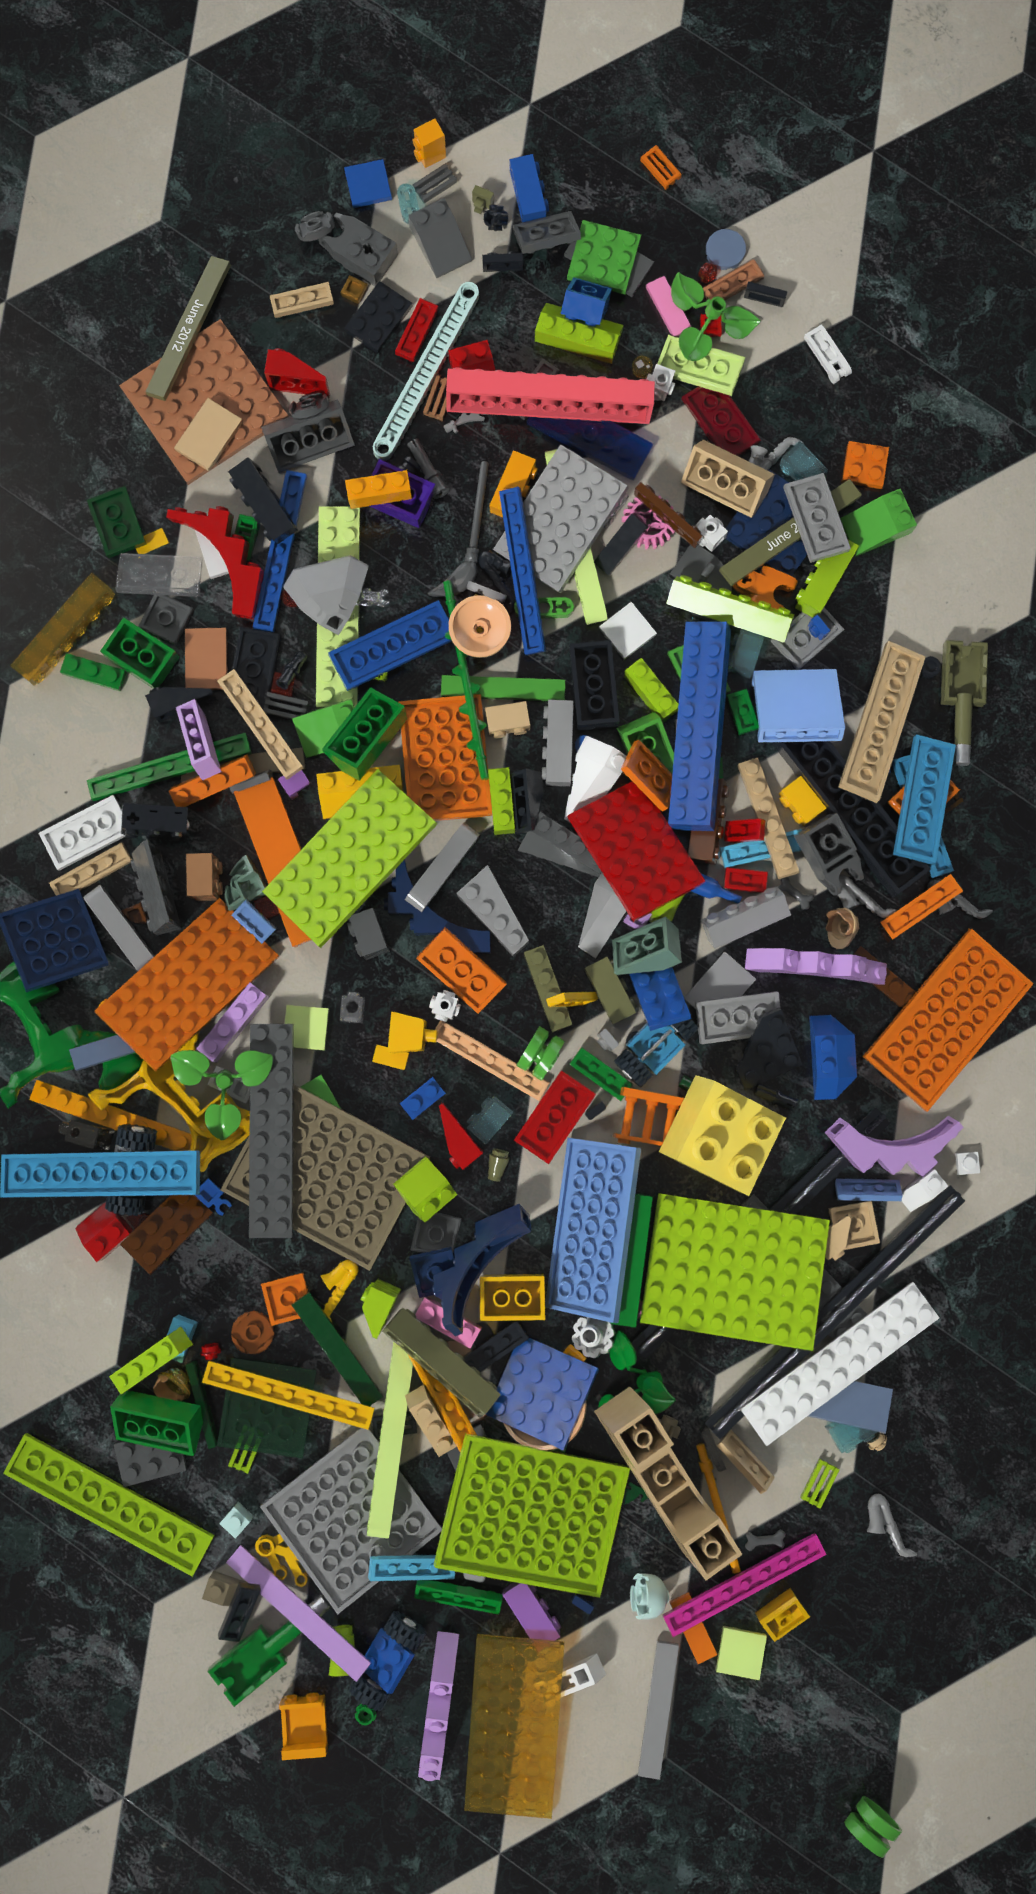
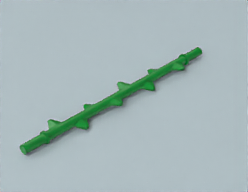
M450 580L443 582L450 616L457 602L454 598L452 583ZM448 631L447 633H445V638L451 640ZM456 647L459 665L452 669V673L461 677L466 703L459 707V712L469 715L473 739L466 746L476 752L475 759L478 762L481 780H488L486 756L484 755L480 731L487 727V724L477 718L473 694L480 690V685L470 682L466 657L469 655L464 654Z

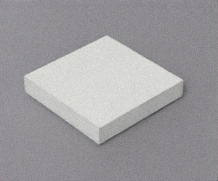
M632 602L599 626L600 631L608 640H611V644L624 660L657 634Z

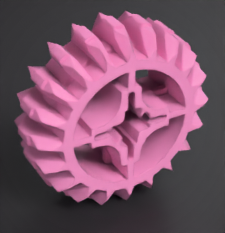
M637 497L634 498V503H628V509L623 511L625 515L621 519L623 523L632 513L645 524H647V519H650L651 515H653L651 524H648L647 530L637 541L638 548L641 547V544H645L646 550L649 548V545H652L655 550L657 543L660 546H664V540L670 541V535L675 533L670 526L663 523L653 511H640L648 507ZM651 531L659 532L655 535H648Z

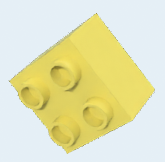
M695 1075L659 1152L749 1196L786 1118L714 1080Z

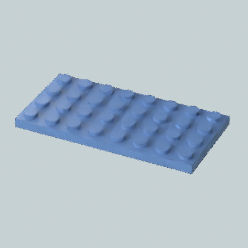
M575 1138L567 1139L545 1308L611 1323L619 1322L641 1148Z

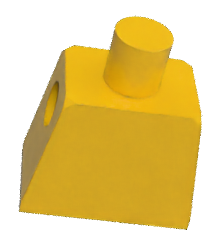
M391 1012L388 1042L389 1053L424 1051L425 1042L437 1043L438 1030L427 1029L426 1020Z

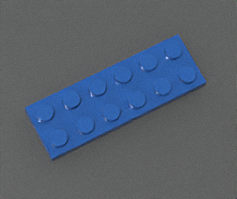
M438 600L328 652V656L343 685L349 691L451 642L452 640L445 638V633L449 631V619Z

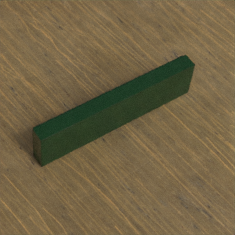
M193 1360L185 1365L196 1405H201L202 1428L208 1449L216 1447L220 1441L204 1383H202L203 1378L198 1360Z

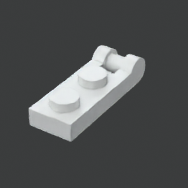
M823 325L805 334V341L827 372L833 384L840 381L842 376L846 377L852 373L850 365ZM836 364H838L840 367V369H838L837 371L833 367Z

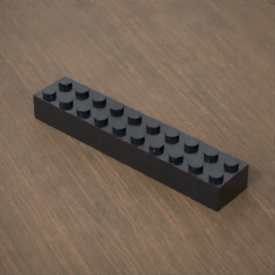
M830 741L771 742L797 777L802 776L827 809L824 810L826 814L838 813L857 848L856 852L892 898L931 870L924 862L893 855L898 827L878 802H872L838 787L846 761Z

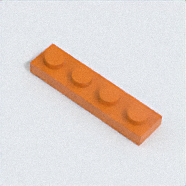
M950 874L880 923L893 940L962 893L963 890Z

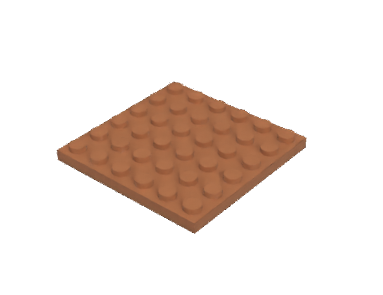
M221 319L198 333L166 401L147 396L145 392L161 358L119 385L188 485L209 471L175 451L174 447L207 398L243 420V423L212 469L262 437L264 434L261 427L289 417Z

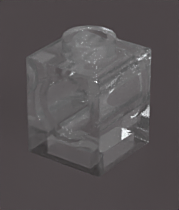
M348 992L347 996L342 995L341 1022L363 1023L365 998L360 997V993ZM350 1002L358 1004V1010L355 1013H349L347 1010Z

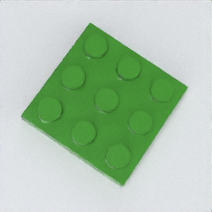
M582 220L580 228L581 240L576 242L567 280L572 281L573 277L612 288L613 292L625 295L641 235Z

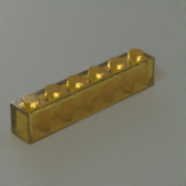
M91 572L10 666L33 686L41 683L46 677L47 671L58 664L61 655L71 649L74 640L85 633L88 624L98 618L101 609L112 602L115 593Z

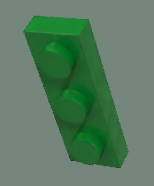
M68 653L65 654L60 670L62 675L121 691L127 673L123 669Z
M582 1047L569 1064L619 1101H622L624 1096L620 1095L621 1087L631 1088L633 1085Z

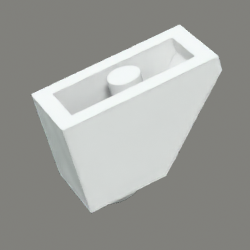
M932 1169L924 1177L919 1176L902 1190V1203L911 1212L931 1201L945 1190L948 1185L937 1171Z

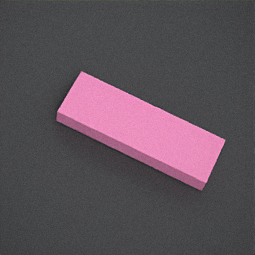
M665 276L646 284V289L671 336L679 337L681 332L691 327L683 310L674 304L671 296V287Z

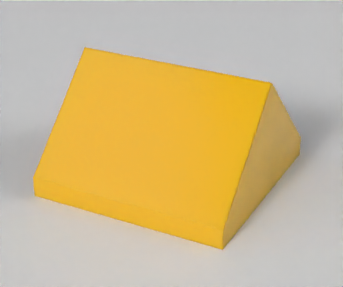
M791 1588L755 1612L759 1622L774 1642L810 1618Z

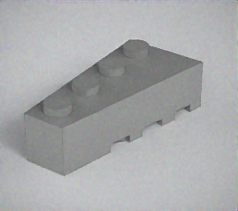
M487 865L457 892V896L514 957L529 943V940Z

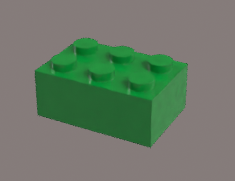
M124 617L100 650L105 658L153 689L160 687L180 658L175 650Z

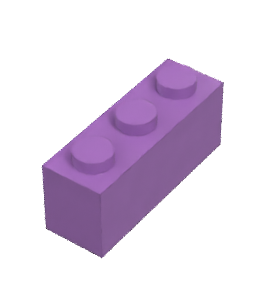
M513 1582L503 1589V1597L539 1652L560 1638L559 1629L561 1625L555 1616L551 1617L548 1613L549 1606L543 1597L539 1599L536 1594V1586Z

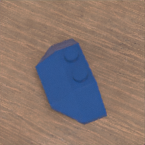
M832 1015L809 1016L814 1100L836 1099L857 1078L855 1035Z

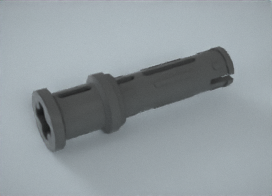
M418 438L414 439L415 444L411 440L407 446L425 475L424 479L435 484L432 496L434 499L445 496L450 489L441 479L442 474L433 467Z

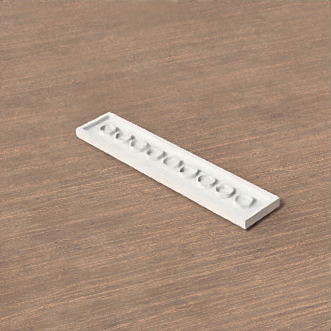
M911 1282L748 1402L741 1411L764 1444L768 1446L938 1320L939 1316L916 1285Z

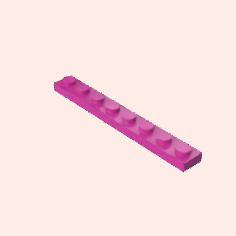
M813 1533L662 1614L674 1637L825 1556L826 1553L817 1535Z

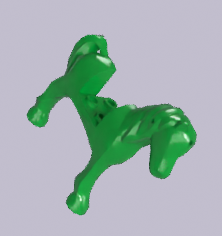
M14 961L0 972V1001L10 1006L23 1023L34 1051V1061L21 1071L12 1073L8 1085L0 1088V1097L7 1108L17 1103L19 1092L33 1079L48 1072L59 1073L75 1069L70 1049L117 1035L116 1033L84 1030L80 1025L69 1026L51 1035L52 1033L46 1023L42 1024L41 1014L34 1005L59 993L60 990L56 983L25 992ZM132 1053L104 1062L103 1072L99 1080L100 1090H111L126 1082L139 1070L143 1059L137 1053Z

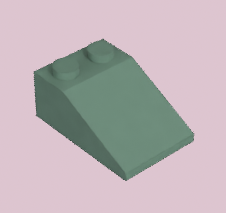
M663 917L612 940L614 973L616 975L660 971L682 963L679 929L667 917Z

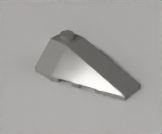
M601 873L594 884L578 946L594 958L598 956L626 913L624 906L603 873Z

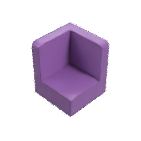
M302 770L288 780L284 776L278 779L292 800L299 796L298 791L310 784Z

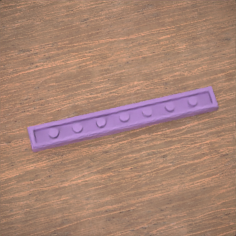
M240 1545L226 1563L246 1582L259 1584L261 1588L260 1594L357 1682L371 1662L244 1546Z

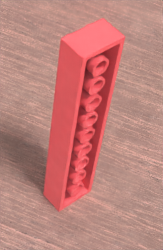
M456 367L447 371L446 409L447 412L649 424L654 406L655 381L647 379L628 380L627 378L610 379L604 376L594 378L585 375L529 374L522 371L513 373L502 370H465Z

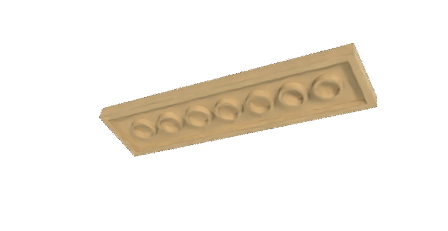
M890 641L885 644L838 786L839 788L875 803L880 801L925 656Z

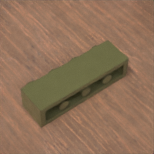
M544 945L524 952L525 960L552 1033L572 1026L573 1024L566 1006L550 1007L547 1004L546 999L561 994Z

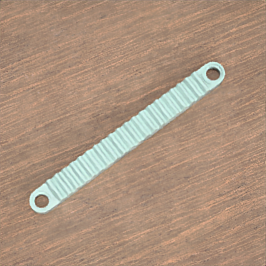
M465 282L459 287L374 441L373 452L377 459L385 461L393 456L396 448L400 445L401 439L404 438L409 425H411L412 419L415 418L416 412L423 403V399L427 396V392L434 383L436 375L442 369L446 357L449 356L448 350L453 349L454 343L461 334V330L464 329L465 323L472 314L479 298L478 287L473 282ZM470 289L474 291V296L466 298L463 295L465 290ZM382 444L389 447L388 452L385 454L379 453L377 450Z

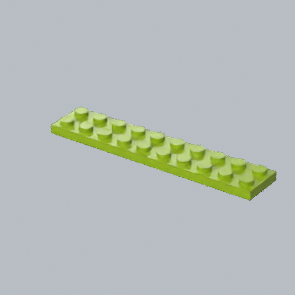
M28 1433L24 1434L3 1473L192 1577L215 1536Z

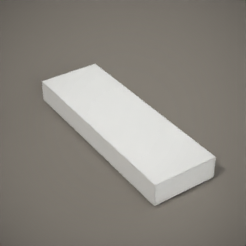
M195 530L210 578L213 579L229 574L219 551L208 538Z

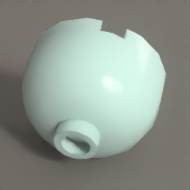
M637 1573L633 1578L637 1579L635 1586L631 1585L630 1589L632 1611H637L638 1616H635L637 1619H655L665 1610L670 1598L669 1591L666 1589L663 1581L656 1575Z

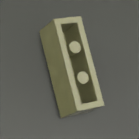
M605 957L584 969L612 1025L636 1014L635 1009L638 1007L633 997L629 998L625 990L628 988L623 978L619 979L614 973L613 959L609 961L608 957Z

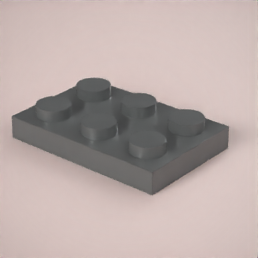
M571 211L513 225V231L522 254L533 253L536 250L553 248L557 245L570 244L581 240V232Z
M125 1441L114 1444L123 1487L183 1472L188 1469L185 1454Z

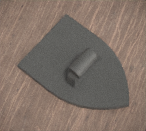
M690 545L670 573L674 578L685 575L692 578L693 582L699 584L700 582H706L712 585L711 588L718 590L724 588L732 592V587L719 571L724 566L722 562L700 545L696 548Z

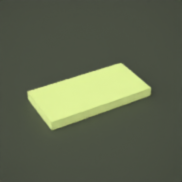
M668 335L657 364L675 370L673 376L675 380L732 396L744 365L745 357L711 348L708 355L703 359L689 361L684 357L679 347V338Z

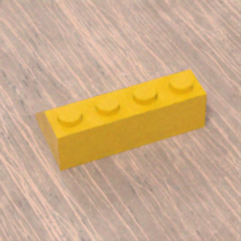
M400 765L369 768L360 781L343 771L317 774L318 793L323 819L332 818L377 769L404 792Z

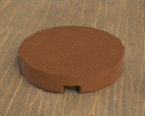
M246 1312L233 1323L232 1341L242 1353L259 1354L272 1343L275 1334L274 1325L271 1326L269 1317L262 1312Z

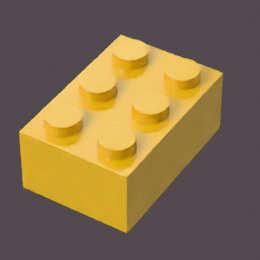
M544 1274L480 1275V1321L545 1320Z

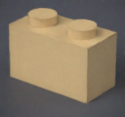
M526 701L485 708L489 736L502 738L508 733L521 735L530 730Z

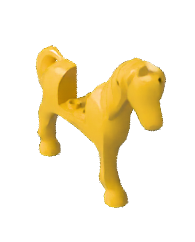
M197 1033L179 1051H195V1045L198 1041L199 1033ZM171 1058L156 1072L143 1060L139 1070L120 1086L111 1090L96 1088L88 1093L90 1099L100 1110L105 1109L109 1103H124L132 1093L140 1089H148L170 1104L189 1126L192 1136L189 1151H200V1172H204L212 1159L234 1149L250 1135V1111L237 1106L229 1094L226 1093L224 1105L233 1104L239 1109L241 1123L237 1130L225 1140H220L213 1136L206 1126L205 1112L211 1104L220 1105L221 1094L200 1111L198 1108L200 1103L194 1096L189 1097L184 1092L186 1089L184 1084L174 1080L176 1077Z

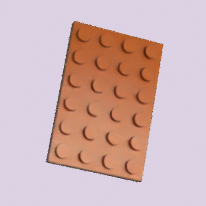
M473 694L477 718L483 721L481 694ZM465 695L399 701L400 704L405 706L407 720L401 727L407 796L434 821L492 816L489 779L481 780L478 762L475 759L476 752L466 746L473 739L469 715L459 712V707L466 703ZM483 729L482 731H480L484 749V755L486 756L485 760L488 770L485 732Z

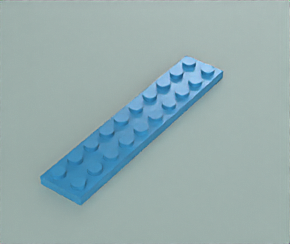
M200 1151L1 1155L0 1197L200 1195Z

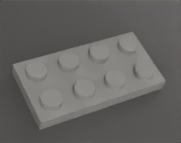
M824 473L786 483L783 488L810 563L849 552L851 548Z
M779 992L695 1002L699 1043L708 1044L750 1038L757 1027L756 1023L759 1016L778 1007L780 1008Z

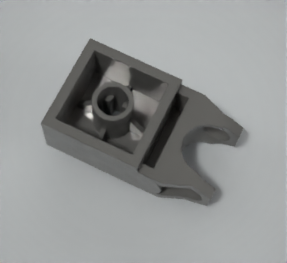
M336 213L334 215L335 222L344 232L339 237L324 236L319 239V244L330 253L334 260L341 263L344 268L376 286L398 256L396 242L355 217Z
M838 813L826 815L794 835L818 881L827 887L832 895H839L841 893L839 875L842 870H845L855 881L864 879L860 857L856 852L857 848Z

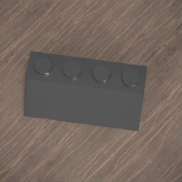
M338 399L329 402V406L325 410L314 416L301 419L290 416L261 427L278 473L354 446Z

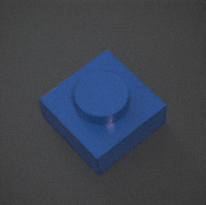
M818 614L808 624L812 636L818 637L820 641L827 637L831 631Z

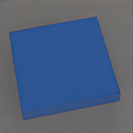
M383 159L344 167L353 208L392 200Z

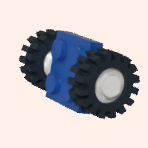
M393 1611L385 1627L380 1628L365 1654V1657L371 1662L370 1666L357 1682L353 1680L349 1687V1692H351L352 1696H355L357 1701L360 1700L361 1704L367 1705L370 1709L372 1707L375 1711H381L412 1661L415 1654L409 1649H418L426 1635L425 1628L421 1624L416 1623V1620H412L410 1616H405L404 1613L399 1611Z

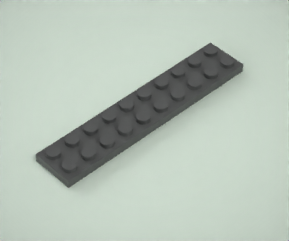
M250 1024V1050L271 1054L273 1061L267 1078L257 1086H250L249 1238H292L294 1024Z

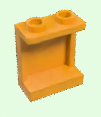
M309 1693L305 1697H297V1695L291 1694L282 1698L279 1704L283 1736L282 1760L326 1757L328 1737L325 1695Z

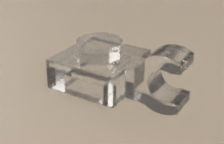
M364 588L361 590L356 605L371 606L374 604L384 607L389 604V601H384L382 596L388 594V590L382 589L378 592H373L371 589Z

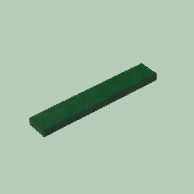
M307 1292L291 1304L360 1403L371 1406L381 1399L383 1394L311 1292Z

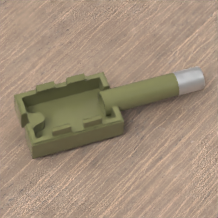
M946 640L943 644L941 705H955L954 744L956 747L954 764L957 766H967L970 764L972 706L982 707L986 704L988 642H971L968 646H963V641Z

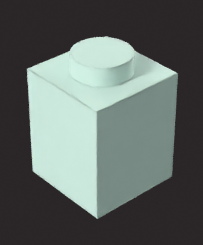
M237 1502L222 1519L220 1525L236 1539L254 1516L241 1503Z

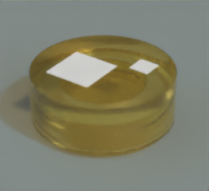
M647 356L635 358L632 364L633 374L639 378H645L648 374H651L653 367L651 359Z

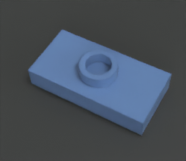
M247 899L231 915L248 932L253 934L261 944L277 929Z

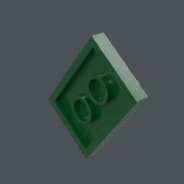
M125 486L87 499L90 512L108 558L147 545Z

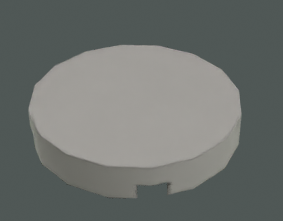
M468 581L466 587L468 590L505 603L507 595Z

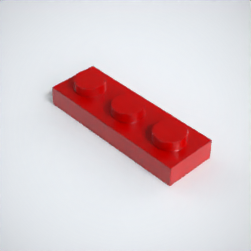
M421 298L419 299L398 343L395 355L411 362L415 361L439 310L438 305Z

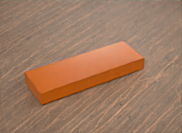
M688 1592L669 1602L672 1609L692 1598ZM703 1622L683 1632L698 1664L717 1656V1652Z

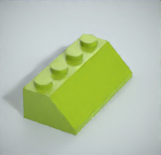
M549 303L545 304L535 329V342L612 364L624 325L603 319L600 325L591 326L580 319L571 320L566 318L565 315L561 314L562 307Z
M377 1279L375 1283L371 1282L361 1298V1301L364 1302L362 1306L372 1337L375 1339L382 1332L401 1291L400 1288L380 1279Z

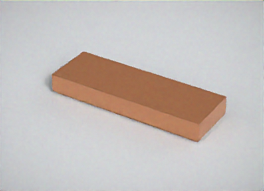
M753 259L704 287V296L707 300L718 296L725 301L745 290L748 281L757 283L764 279V274Z

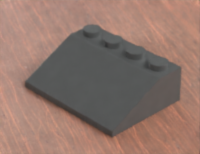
M145 840L132 852L131 866L134 872L137 871L139 878L136 880L139 892L142 891L144 899L141 900L144 911L148 912L149 919H147L149 931H153L156 935H161L182 929L161 850L150 841Z

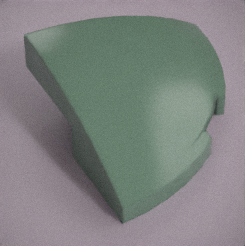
M245 855L230 872V876H232L230 887H225V901L229 911L236 910L246 899L252 903L265 896L262 891L267 886L249 856Z

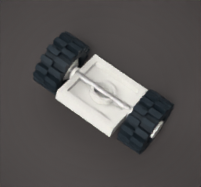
M119 1125L114 1152H150L149 1150L155 1148L157 1131L150 1127L146 1128V1126ZM107 1196L105 1209L115 1214L120 1213V1215H142L147 1196Z

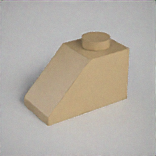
M850 1213L829 1226L825 1254L827 1260L831 1258L837 1260L845 1254L843 1250L847 1247L852 1222V1215Z

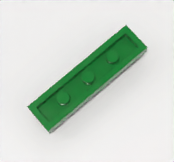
M417 1580L414 1598L499 1614L503 1594L454 1585L452 1583Z

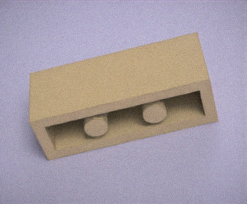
M422 1385L405 1395L409 1411L437 1455L440 1457L457 1447L425 1386Z

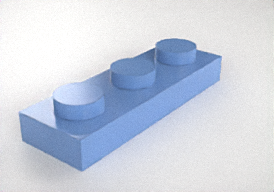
M836 1179L835 1181L837 1200L902 1201L903 1195L900 1180Z

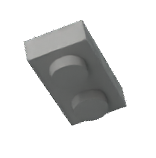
M606 1028L597 1035L599 1038L597 1042L604 1050L609 1049L611 1052L619 1045Z

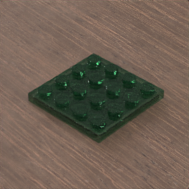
M231 1358L230 1367L314 1390L317 1373L315 1369ZM226 1389L217 1446L303 1458L310 1413Z

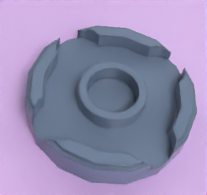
M721 229L714 232L706 244L708 262L720 270L736 268L742 263L746 253V244L743 237L731 229Z

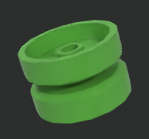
M539 1026L516 1066L527 1071L535 1061L537 1065L532 1074L542 1081L547 1071L551 1070L560 1055L559 1051L565 1041L555 1036L551 1039L548 1046L544 1043L549 1036V1031Z
M863 1796L856 1805L858 1813L851 1812L844 1823L857 1840L871 1852L883 1858L891 1848L888 1840L895 1842L902 1833V1829L879 1805L868 1797Z

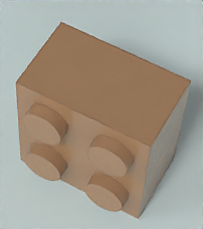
M212 853L186 854L187 896L194 901L218 900L219 895L223 894L222 882H219V874H222V862H219V859Z

